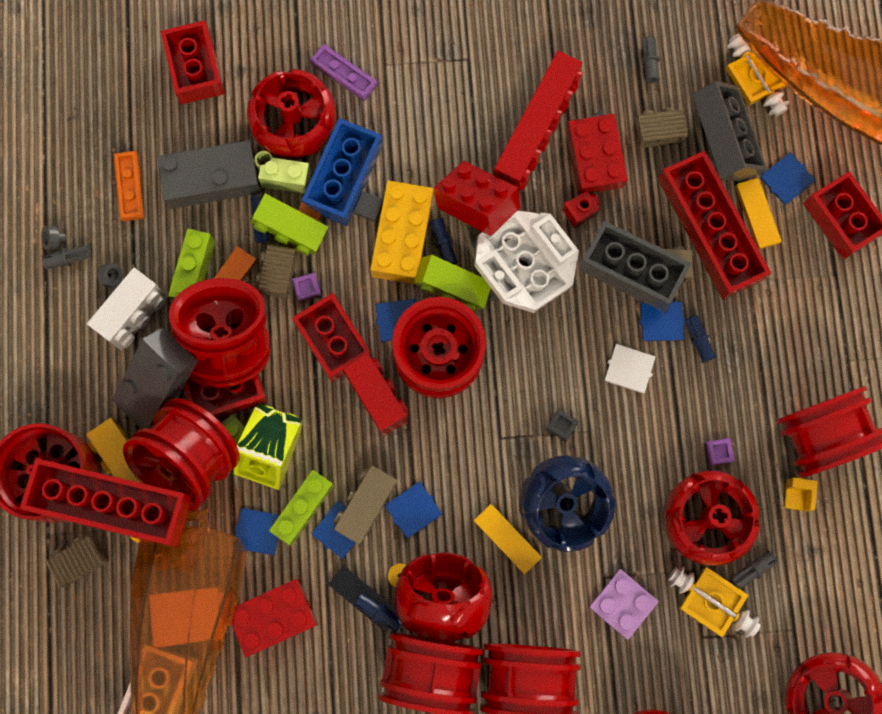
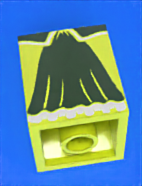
M256 404L237 443L240 460L234 468V475L279 490L301 434L302 419L291 413L286 414L277 411L271 406Z

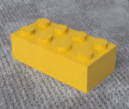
M387 180L370 269L373 278L413 284L424 253L434 198L433 188Z

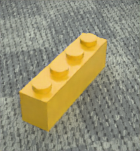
M109 418L86 434L90 440L87 442L88 446L95 454L99 453L103 459L100 463L108 474L112 473L114 477L140 483L125 461L123 446L129 438L117 420Z

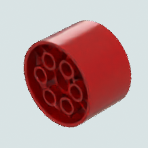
M36 423L13 430L0 441V507L7 513L21 519L44 523L65 522L19 509L21 503L18 499L23 497L26 489L24 487V480L30 476L33 468L32 457L35 453H39L37 459L71 467L79 464L80 469L102 474L97 454L90 449L88 443L81 437L53 425ZM43 437H47V451L43 450L39 440ZM59 447H63L64 454L61 458L57 459L56 451ZM76 449L78 455L71 459L72 453ZM17 461L26 465L23 467L25 471L14 470Z

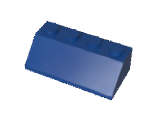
M339 118L302 198V202L325 218L347 226L382 149V135Z

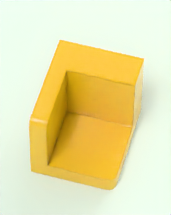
M794 477L786 479L784 508L806 512L814 511L816 508L818 481Z

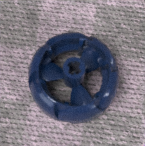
M555 456L538 464L533 469L530 478H525L519 494V513L526 529L541 545L562 552L580 551L593 545L594 539L604 535L610 527L615 513L613 488L605 474L592 462L581 457ZM575 477L576 480L572 491L561 480ZM591 491L594 494L592 505L586 515L579 517L574 512L578 505L576 497ZM556 507L563 514L561 529L553 525L547 526L543 522L538 510Z

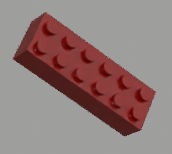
M557 50L494 168V176L517 186L519 190H525L531 171H535L542 151L545 152L552 132L555 133L560 123L562 113L565 114L569 107L572 94L575 95L579 88L580 80L584 73L580 71L583 62Z
M705 150L662 170L658 180L722 300L764 281L772 274Z
M35 458L19 509L178 548L192 497L164 488Z

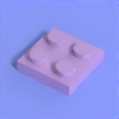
M619 569L589 605V608L621 636L629 640L659 601L624 571Z

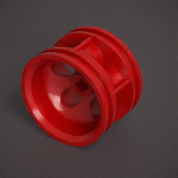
M214 278L203 280L187 287L173 300L169 309V322L175 340L198 360L189 377L190 380L208 387H230L254 378L264 369L269 361L271 348L269 334L265 327V304L262 295L256 288L237 279ZM229 325H237L239 327L232 330ZM213 327V328L210 330V333L204 331V330H206V329H209V328Z

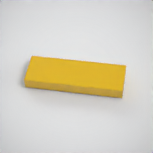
M759 178L736 184L735 188L758 249L780 244L782 241Z
M492 504L473 520L524 575L542 558Z

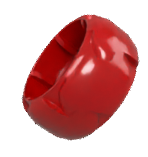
M290 69L288 72L276 71L264 77L253 89L252 97L247 105V121L254 139L267 152L282 159L297 160L306 155L316 154L328 143L335 127L336 108L329 89L313 74L299 69ZM294 92L305 93L312 98L300 106L298 96ZM268 104L279 108L284 121L275 134L266 126L264 120ZM302 117L317 119V125L310 132L300 137L298 134L294 135L293 125L299 123Z
M714 470L702 471L686 477L671 490L664 505L663 519L665 532L670 543L682 556L701 565L715 566L734 562L752 548L760 530V510L753 493L741 480L725 472ZM699 491V495L707 508L701 512L700 520L683 523L685 521V517H683L684 506L687 500ZM720 493H727L736 502L740 511L737 519L732 518L731 512L726 506L716 505ZM713 514L718 515V520L713 519ZM706 528H720L723 534L731 540V542L719 548H708L697 543L703 536Z
M447 552L422 555L409 562L399 575L395 587L394 601L397 616L408 631L416 633L425 641L449 644L465 637L468 639L483 628L490 614L492 602L490 580L481 567H477L464 556ZM419 594H432V600H426Z
M828 652L806 659L792 672L785 688L784 703L788 714H809L808 709L806 710L805 692L812 680L826 693L824 698L825 708L812 714H842L847 710L852 714H882V682L879 676L865 662L848 654ZM836 672H843L855 678L865 690L863 691L865 696L852 698L845 689H837ZM840 696L843 699L842 703H844V706L839 705L837 707L834 704L836 699H833V697Z

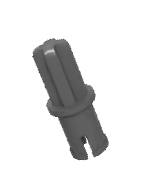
M648 36L642 41L644 56L642 63L645 69V82L655 83L659 81L658 62L660 57L657 56L656 38Z
M87 245L70 250L62 248V251L42 255V263L46 270L63 265L71 266L72 262L90 258L91 251Z
M766 551L753 562H747V566L733 575L731 581L734 586L741 589L755 578L760 579L762 574L778 564V561L772 552Z

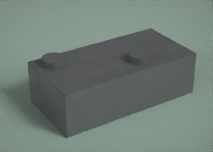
M714 81L693 93L694 108L699 113L720 179L745 182L768 171L739 86Z
M250 140L157 156L163 199L169 209L261 193L257 166L255 164V153Z
M603 221L582 260L580 271L666 313L692 263Z
M162 327L141 340L112 401L141 429H151L153 427L154 414L168 400L179 397L198 360Z

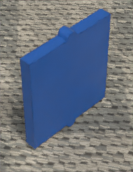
M791 152L760 176V179L770 189V193H774L784 205L788 204L815 181L814 177L805 169V164H801Z
M416 298L375 304L378 319L376 325L379 326L381 342L392 341L393 331L398 319L406 309L417 302Z
M644 302L640 303L641 320L639 324L642 327V341L684 340L683 323L685 319L683 318L682 302H672L666 313Z
M420 481L385 505L394 519V524H398L407 539L442 515L433 501V496L427 493Z
M337 501L312 532V535L325 545V549L332 550L343 559L355 542L334 530L336 525L333 522L340 511L344 512L347 508L340 501Z
M241 508L238 524L234 527L236 533L232 548L275 556L278 537L269 530L280 515Z

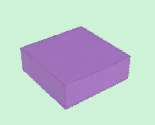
M315 272L292 279L298 302L321 296Z
M730 438L705 442L709 466L735 462Z

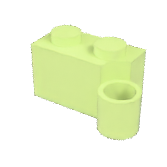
M260 151L256 154L255 164L259 171L258 179L262 188L305 194L311 178L309 163L273 158L267 151ZM270 160L265 165H260L261 161Z

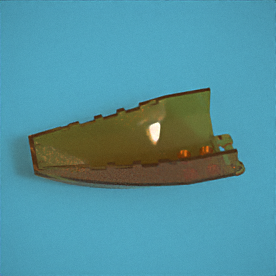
M755 0L738 22L735 29L757 58L783 84L810 105L833 118L841 125L882 145V40L869 35L861 37L852 34L850 29L846 27L842 29L827 25L828 21L820 19L818 22L805 17L804 12L789 9L787 6L770 0Z
M203 508L201 511H188L186 521H200V527L184 526L178 548L140 539L131 580L130 688L132 714H199L201 707L204 705L207 696L206 691L210 679L214 675V667L219 652L222 651L223 640L227 628L230 627L240 597L247 554L246 548L238 537L210 528L212 522V510L210 508Z

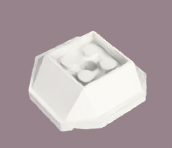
M517 211L492 236L483 232L478 235L474 266L503 304L535 313L572 287L579 250L550 213L537 214ZM519 260H524L528 266H522Z

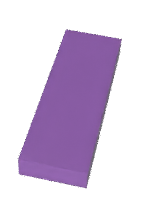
M325 44L310 59L311 65L362 101H365L378 85V81Z

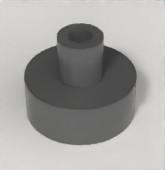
M55 226L43 227L41 241L44 249L57 250L59 243L66 241L65 233H59Z
M103 264L98 269L97 278L104 287H116L121 283L123 274L117 264Z

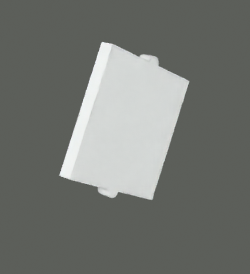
M616 344L611 360L607 362L609 367L604 381L644 394L648 380L653 375L651 371L655 356Z

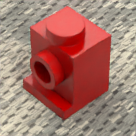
M586 190L572 200L566 201L562 211L575 229L598 214L600 201L594 193L590 195ZM584 202L587 208H582L580 204Z

